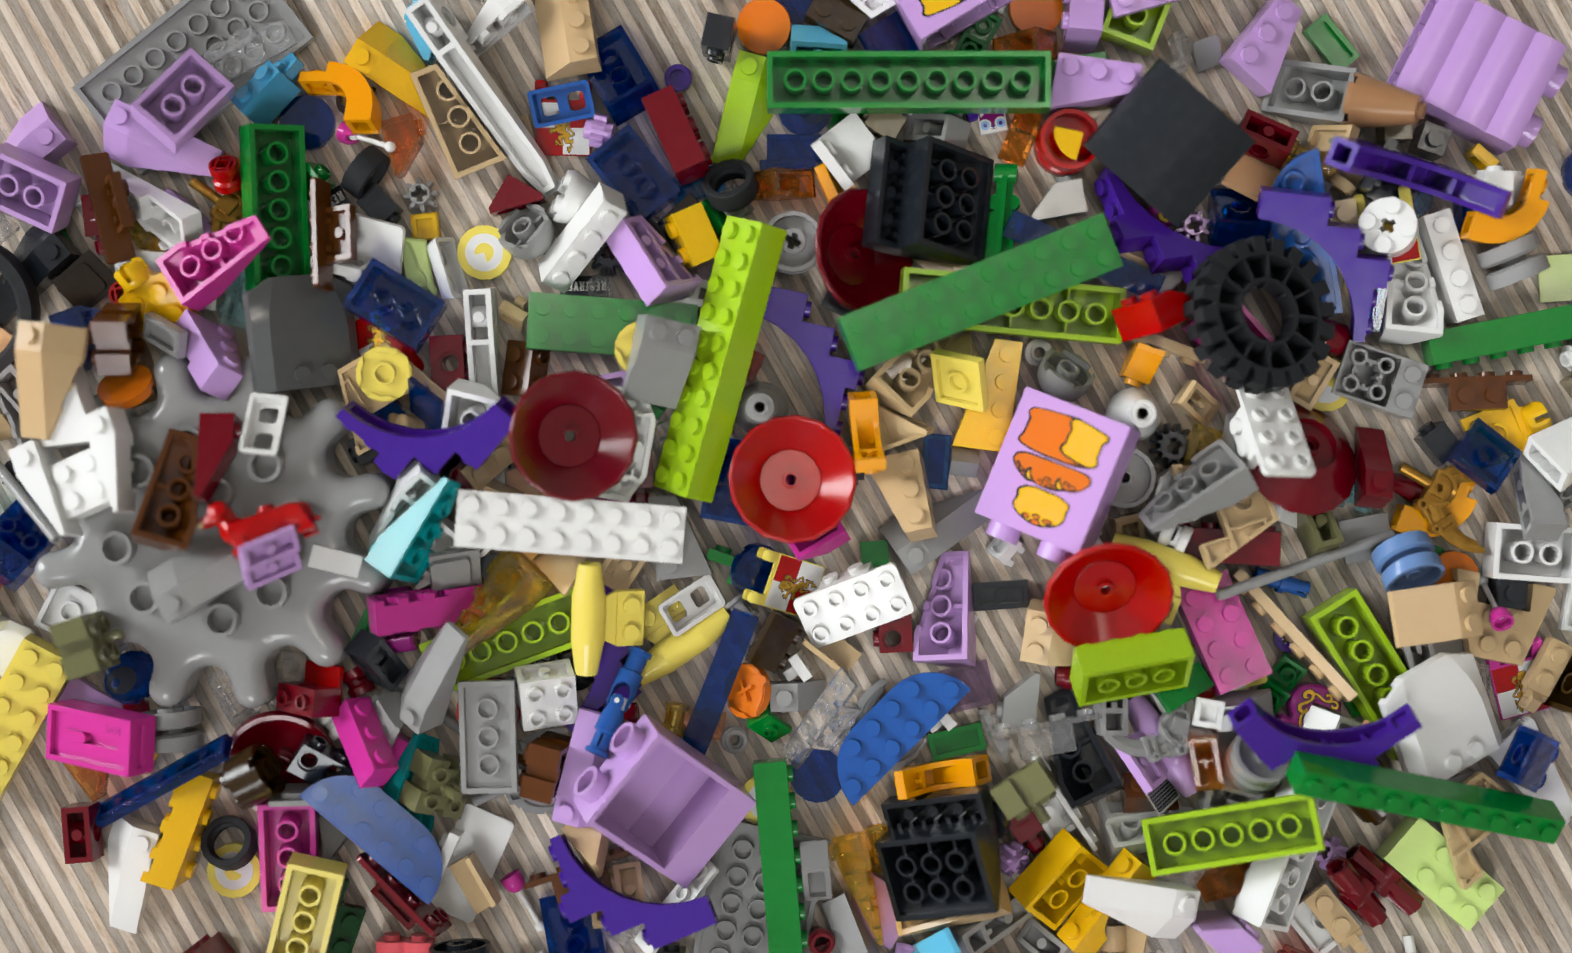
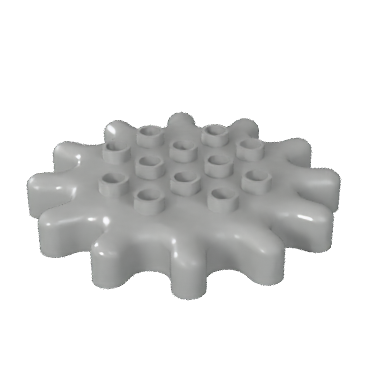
M166 354L161 356L154 366V378L158 397L155 406L143 415H137L130 408L124 409L133 434L134 446H131V461H134V472H131L132 491H135L136 512H113L111 506L79 520L84 535L75 537L73 543L63 550L43 555L36 563L35 577L41 585L50 589L74 585L86 587L92 592L96 600L97 611L102 610L103 614L108 617L111 630L119 627L124 630L125 637L114 641L118 645L120 653L132 643L139 644L147 649L154 662L149 684V694L155 703L170 707L187 701L192 697L202 670L207 666H216L228 674L237 701L247 708H257L271 702L277 696L279 680L275 669V660L283 647H297L314 663L323 667L334 666L348 658L344 648L349 644L351 638L333 617V603L337 595L344 589L374 594L384 591L392 585L394 579L387 577L365 561L369 553L362 550L357 544L355 526L357 520L363 514L384 508L395 483L388 475L383 473H365L352 477L345 474L337 465L334 455L336 446L350 431L336 417L339 411L346 406L343 400L323 399L300 418H293L286 414L277 455L275 457L252 455L238 450L210 501L202 504L198 500V520L206 515L208 505L215 501L228 503L239 518H246L257 514V509L267 504H273L274 507L289 502H307L314 514L321 515V519L315 521L320 534L304 539L302 533L299 534L298 530H296L301 548L298 553L302 569L251 591L246 588L243 582L179 622L167 624L153 601L147 573L171 558L228 546L229 544L221 538L218 527L209 529L196 527L188 551H162L135 543L130 535V531L169 429L172 428L198 436L200 413H235L241 422L244 423L249 397L254 390L250 356L241 363L243 378L227 400L223 401L199 389L187 368L190 364L187 356L186 358L176 359ZM278 391V392H267L266 394H276V395H279L280 391ZM93 395L98 409L105 407L99 396ZM264 408L261 410L259 421L275 423L279 411ZM256 435L253 447L270 449L273 436ZM313 544L363 556L358 579L308 567Z

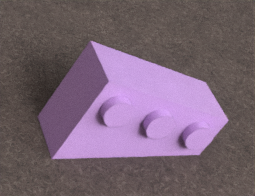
M1267 0L1218 62L1258 98L1271 94L1302 10L1291 0Z
M1059 52L1049 115L1063 109L1084 110L1088 107L1119 104L1141 80L1143 64Z
M186 309L175 325L188 332L186 356L190 364L187 368L200 390L226 401L244 376L236 333L225 324L219 325Z

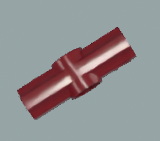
M1358 843L1346 853V858L1354 869L1375 886V891L1383 898H1388L1404 914L1410 916L1416 913L1422 906L1424 898L1402 880L1403 877L1384 861L1381 862L1365 846Z
M1339 856L1336 859H1331L1325 866L1327 868L1326 875L1340 891L1338 894L1339 899L1346 906L1355 910L1367 926L1374 928L1377 925H1382L1388 917L1386 916L1385 907L1373 893L1375 886L1367 878L1358 874L1347 858Z

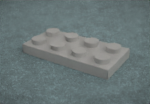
M516 679L458 681L461 793H518Z

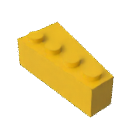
M1003 339L992 340L984 360L989 408L984 413L965 409L950 446L993 452L1000 451L1013 418L1023 342Z
M191 765L181 770L169 802V807L173 808L172 812H168L162 820L159 830L163 833V836L158 840L156 846L152 847L149 858L153 859L152 866L148 872L143 871L140 881L173 891L189 880V878H193L198 865L195 862L197 852H201V836L205 826H208L213 818L214 810H211L213 800H217L221 792L222 784L219 783V774Z

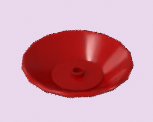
M797 414L773 417L769 421L749 430L734 450L728 473L731 500L744 522L762 536L788 544L812 541L836 528L851 508L857 485L854 458L842 437L822 421ZM787 475L795 477L794 485L786 483Z
M1104 543L1082 549L1060 564L1047 583L1043 607L1049 626L1064 642L1079 647L1082 644L1101 643L1113 638L1123 639L1134 637L1141 633H1155L1169 615L1174 589L1168 569L1155 554L1133 544Z

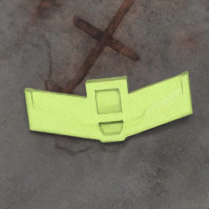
M405 237L403 263L406 279H396L394 304L395 306L404 307L401 315L402 323L413 348L419 350L432 307L437 303L438 288L434 285L430 258L426 248L427 240Z

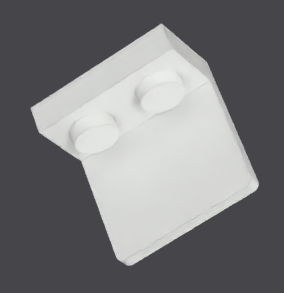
M849 114L810 146L846 191L854 185L853 182L870 170L873 141L876 139L857 114Z
M569 658L514 667L515 679L520 694L521 718L524 731L574 724L576 722L578 714L576 678Z

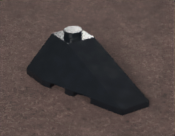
M32 226L25 233L14 252V255L23 263L33 278L39 296L53 284L52 281L83 255L61 230L51 234L36 226ZM2 274L0 276V326L3 328L17 316V304L13 290Z
M1061 689L1045 697L1044 702L1058 784L1071 809L1097 802L1121 790L1122 783L1071 690Z

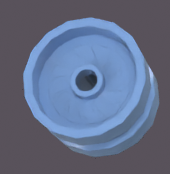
M1408 531L1395 535L1377 546L1371 554V561L1375 570L1381 575V582L1386 592L1433 585L1445 573V567L1439 555L1434 552L1435 546L1430 536L1424 531Z

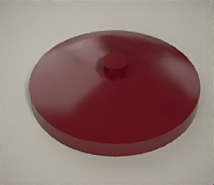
M279 710L268 711L249 718L234 731L226 746L223 764L227 757L256 742H260V747L267 745L278 757L283 768L279 770L280 778L285 777L286 784L309 783L287 771L290 757L308 732L313 736L319 735L328 744L334 747L335 745L325 729L313 719ZM312 753L305 754L308 758H316V755ZM337 766L329 767L331 770L337 771Z

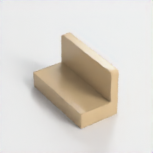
M807 635L802 640V644L845 678L849 674L848 671L862 655L860 651L844 639L820 648L813 645Z
M475 851L449 866L476 914L490 906L493 908L498 905L502 898Z

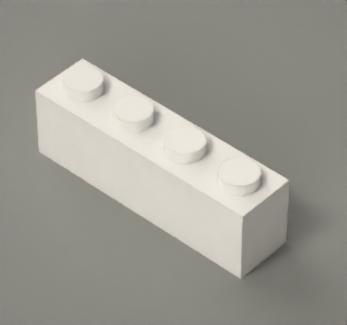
M599 182L538 262L542 283L566 293L628 213L622 193Z
M1444 209L1418 218L1419 234L1428 258L1427 265L1431 277H1434L1436 293L1439 301H1442L1447 325L1483 315L1484 311L1451 209Z

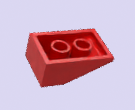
M1153 289L1141 294L1140 299H1137L1136 295H1132L1120 300L1121 306L1111 310L1121 338L1125 342L1163 332L1188 319L1183 317V303L1193 298L1183 292L1167 290L1157 293V290Z

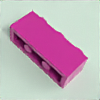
M370 697L345 699L339 707V716L332 717V720L360 788L384 786L399 766Z

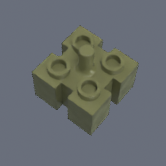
M102 610L48 626L54 645L60 650L62 656L60 662L67 681L121 664L119 660L120 649L114 641L125 637L124 630L121 627L111 630L110 621L103 614Z
M416 748L409 770L414 772L411 781L405 780L398 801L415 813L433 815L435 811L442 817L461 819L468 798L461 793L460 756L443 753V756L434 751Z
M1039 756L1014 774L994 785L990 793L1008 821L1014 817L1019 821L1033 810L1041 824H1044L1051 817L1043 805L1056 797L1057 793L1055 791L1059 784L1041 756Z

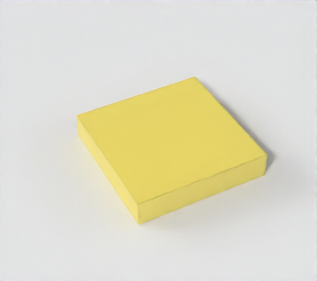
M938 348L930 353L936 402L984 413L989 408L984 358Z

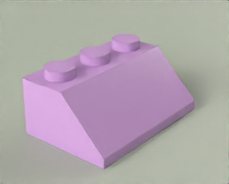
M1225 909L1197 911L1196 920L1190 924L1195 932L1218 953H1259L1264 948L1258 941L1260 935L1245 920L1233 914L1230 915Z

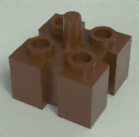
M107 302L100 312L88 323V344L96 345V348H93L91 352V361L93 365H96L97 375L132 376L138 368L137 363H142L147 356L146 342L143 339L141 327L143 325L141 303Z
M548 730L540 737L528 743L524 754L518 753V765L527 767L526 770L521 771L518 779L519 786L521 787L520 797L548 805L555 802L571 736Z

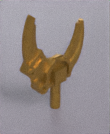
M197 177L191 180L189 186L215 204L209 214L212 218L211 233L223 230L225 226L243 220L241 189L235 193L221 196Z
M1402 462L1397 471L1424 487L1420 497L1416 498L1412 504L1429 523L1428 532L1440 535L1446 542L1463 551L1484 554L1485 549L1483 546H1479L1478 541L1466 536L1456 527L1458 525L1452 513H1447L1445 506L1450 504L1455 498L1458 491L1457 484L1479 482L1491 485L1497 479L1491 473L1485 472L1483 468L1474 467V465L1467 463H1456L1443 469H1437L1431 477H1428L1407 463Z

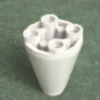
M568 169L557 187V191L561 194H558L555 201H552L547 212L552 221L568 224L596 188V185L580 172Z
M1131 387L1122 389L1112 396L1107 404L1105 417L1130 426L1140 432L1141 435L1138 441H1142L1153 435L1156 428H1158L1161 411L1159 403L1151 393L1141 388ZM1140 408L1142 409V412L1146 414V416H1143L1142 419H1140L1137 415V411Z

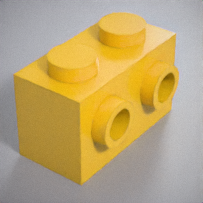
M701 202L665 218L667 222L665 224L666 232L671 239L675 240L678 247L676 253L684 260L682 265H686L687 270L715 258L719 241Z

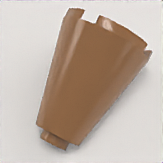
M1354 73L1353 76L1357 79L1355 82H1349L1344 98L1343 114H1348V122L1343 121V125H1354L1359 129L1414 125L1418 123L1419 119H1424L1427 102H1423L1421 95L1363 73Z

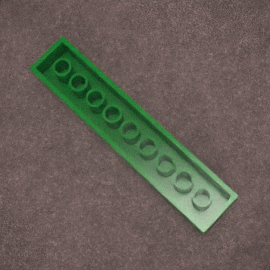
M767 51L768 114H1047L1051 108V51Z
M1101 213L839 317L836 321L856 372L1122 267L1123 263L1104 214Z

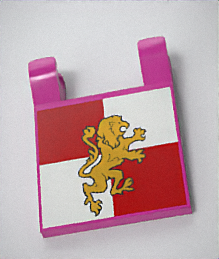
M1535 636L1529 649L1530 656L1525 658L1522 666L1500 664V662L1485 660L1500 720L1502 721L1531 713L1517 704L1524 694L1521 682L1543 644L1542 639L1538 636ZM1542 702L1537 711L1551 707L1544 705V702Z

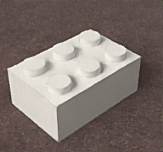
M1485 522V553L1483 554L1482 577L1572 584L1571 527L1563 531L1558 541L1524 539L1521 524Z

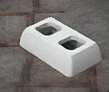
M437 237L426 248L441 297L444 299L463 298V290L470 289L466 273L461 268L457 259L456 240L453 237Z
M257 392L250 394L238 447L239 451L245 454L270 457L277 455L288 406L287 396ZM264 408L278 410L277 421L275 423L260 422L261 410ZM256 435L273 436L271 448H254Z
M704 575L659 604L658 610L672 634L678 637L722 608L726 602L711 575ZM702 586L709 599L697 607L690 594L693 590ZM680 601L686 611V615L674 622L668 613V607Z

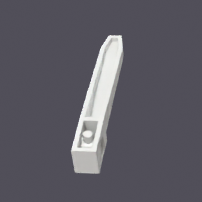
M418 0L404 10L438 61L521 175L542 194L558 185L546 156L466 41L469 39L468 35L444 0Z
M496 288L463 290L469 381L486 385L501 398ZM506 469L494 479L507 484Z

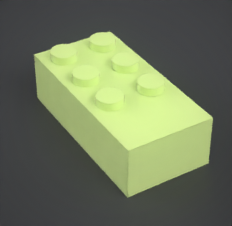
M1406 816L1375 851L1380 858L1467 931L1471 930L1505 890L1484 871L1485 875L1468 889H1461L1456 880L1445 837L1424 819Z

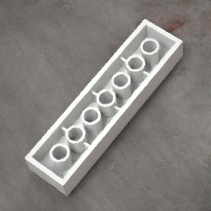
M458 489L454 546L682 564L687 507L592 499L570 502L541 495Z
M1311 705L1310 710L1304 717L1303 727L1331 730L1361 726L1362 723ZM1287 776L1283 779L1280 789L1277 790L1274 797L1295 794ZM1315 798L1324 838L1336 802ZM1318 851L1252 861L1250 867L1245 872V881L1241 892L1235 899V908L1232 914L1259 928L1288 932Z

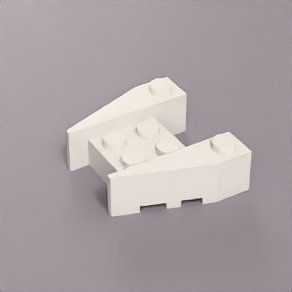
M105 406L81 417L91 448L60 462L58 461L55 449L41 447V441L31 440L9 450L18 479L61 536H83L79 520L111 506L113 512H136L135 491H132L131 472H134V461H131V446H134L133 434L124 409Z
M415 459L400 474L369 536V548L389 526L440 481L439 472L435 475L432 471L426 470L420 461ZM447 517L443 518L440 525L444 529L441 538H435L431 549L436 553L468 548L454 546L455 524ZM479 548L480 558L485 556L491 549ZM429 566L418 584H415L417 590L431 584Z

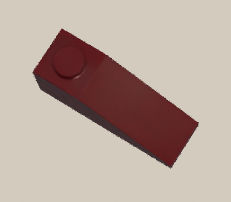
M200 413L194 497L202 504L210 501L239 450L238 447L244 423L241 422L235 413Z
M1357 426L1355 428L1356 480L1354 483V506L1382 509L1394 498V471L1385 433L1381 429Z

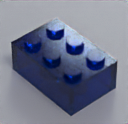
M629 123L586 158L587 162L607 186L623 194L627 212L631 217L642 215L647 221L659 214L684 193L683 189Z
M373 257L342 304L346 311L417 354L448 308L445 301Z

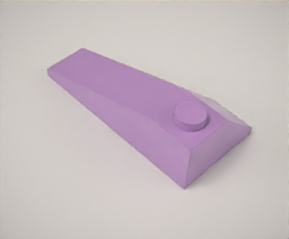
M117 99L114 100L103 123V152H107L111 159L130 168H145L155 171H171L181 174L212 177L208 168L209 162L213 158L225 153L192 137L174 154L131 116L130 105Z
M42 101L20 118L6 140L7 143L53 164L78 145Z
M944 552L940 555L931 582L932 587L928 599L924 602L922 608L924 610L919 625H916L914 631L913 661L947 667L976 666V633L970 552Z
M583 707L579 708L556 793L552 821L577 828L591 827L586 824L573 801L576 797L574 786L585 769L590 766H595L599 769L606 760L585 750L586 745H590L596 729L594 727L601 712Z

